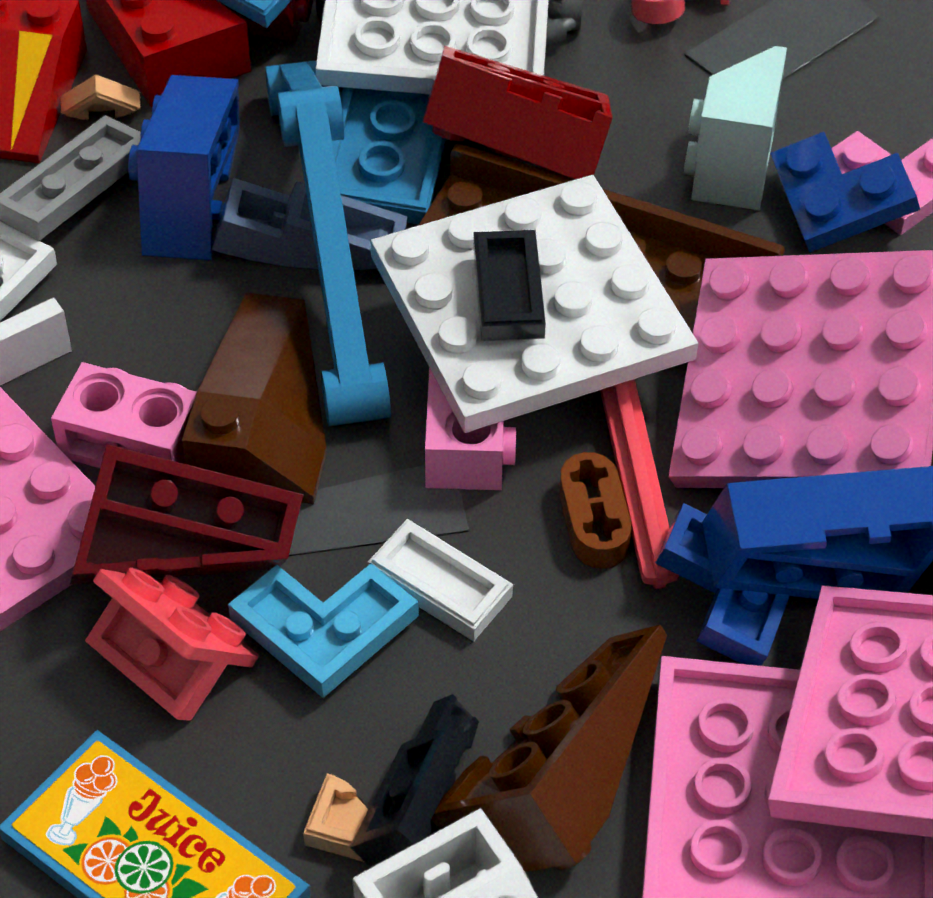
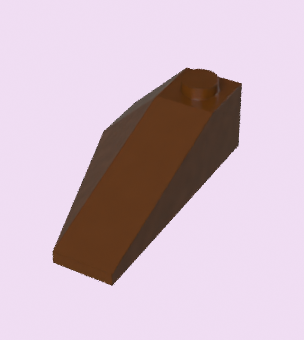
M246 292L197 390L182 438L185 463L303 494L302 503L314 504L327 456L305 300Z
M661 624L613 636L605 641L556 686V692L561 698L560 701L544 707L533 716L524 715L509 730L516 741L492 763L487 756H479L461 773L451 789L441 798L432 817L434 824L444 829L481 808L518 860L524 872L555 867L557 870H565L581 862L592 849L591 841L609 818L666 641L667 634Z

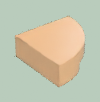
M95 74L60 96L61 114L89 120L88 111L115 110V118L123 117L140 109V91Z
M327 773L303 832L304 845L364 862L350 846L368 812V808L349 783Z

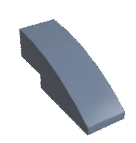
M233 178L222 206L212 250L263 263L318 269L305 184L296 181L289 196ZM341 195L353 270L377 269L371 257V239L405 230L408 216Z

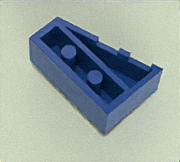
M171 75L162 95H155L151 119L143 120L139 145L131 146L128 162L130 180L138 181L142 256L212 260V246L214 242L212 240V220H219L223 206L222 201L213 200L219 180L229 181L239 135L238 79Z
M933 466L727 483L702 522L714 588L765 592L767 594H786L819 599L822 586L908 593L933 561Z

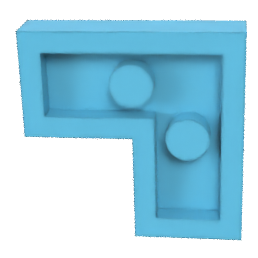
M372 563L325 602L318 599L280 566L276 565L228 604L230 620L239 625L250 637L322 698L419 616V601Z

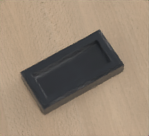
M536 230L473 232L481 341L545 339L546 322Z

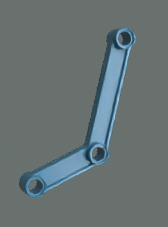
M317 60L265 66L271 116H279L284 147L299 146L334 369L321 371L322 393L328 426L391 418L390 395L385 366L383 363L369 364L335 162L332 141L344 139L343 113L338 86L326 87L319 83L316 78Z

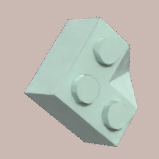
M774 46L710 76L705 100H693L688 134L698 136L699 139L698 142L689 141L684 166V175L694 177L691 200L760 211L776 124L787 52L786 47Z

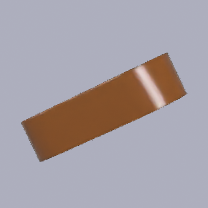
M582 452L571 456L564 462L560 472V502L572 549L576 557L585 565L594 568L616 566L626 558L630 549L631 520L618 471L611 460L595 452ZM590 479L592 485L598 487L597 497L588 498L586 486L583 482H579V480ZM601 521L606 537L611 538L610 541H599L597 534L592 533L593 522Z

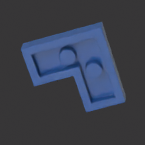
M825 132L770 153L809 253L921 210L917 195L898 152L844 174L841 173Z
M683 503L673 520L656 564L715 593L696 640L697 642L741 664L761 666L768 657L790 595L714 588L702 522L707 514Z

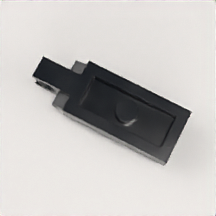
M451 694L434 701L417 737L401 744L350 846L368 866L387 860L429 837L432 830L430 821L441 798L453 786L456 780L454 770L463 752L472 748L479 720L476 717H472L457 701L455 695Z

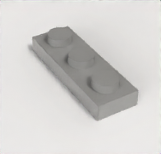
M104 115L0 193V221L40 241L129 172L130 149L132 145H139L141 132Z

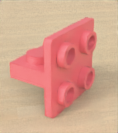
M129 568L127 573L100 569L93 580L112 599L85 642L177 720L191 721L227 665L252 668L259 658V654L242 641L246 636V632L239 625L221 614L213 612L210 615L196 603L200 597L198 592L174 576L165 575L163 580H158L135 568Z

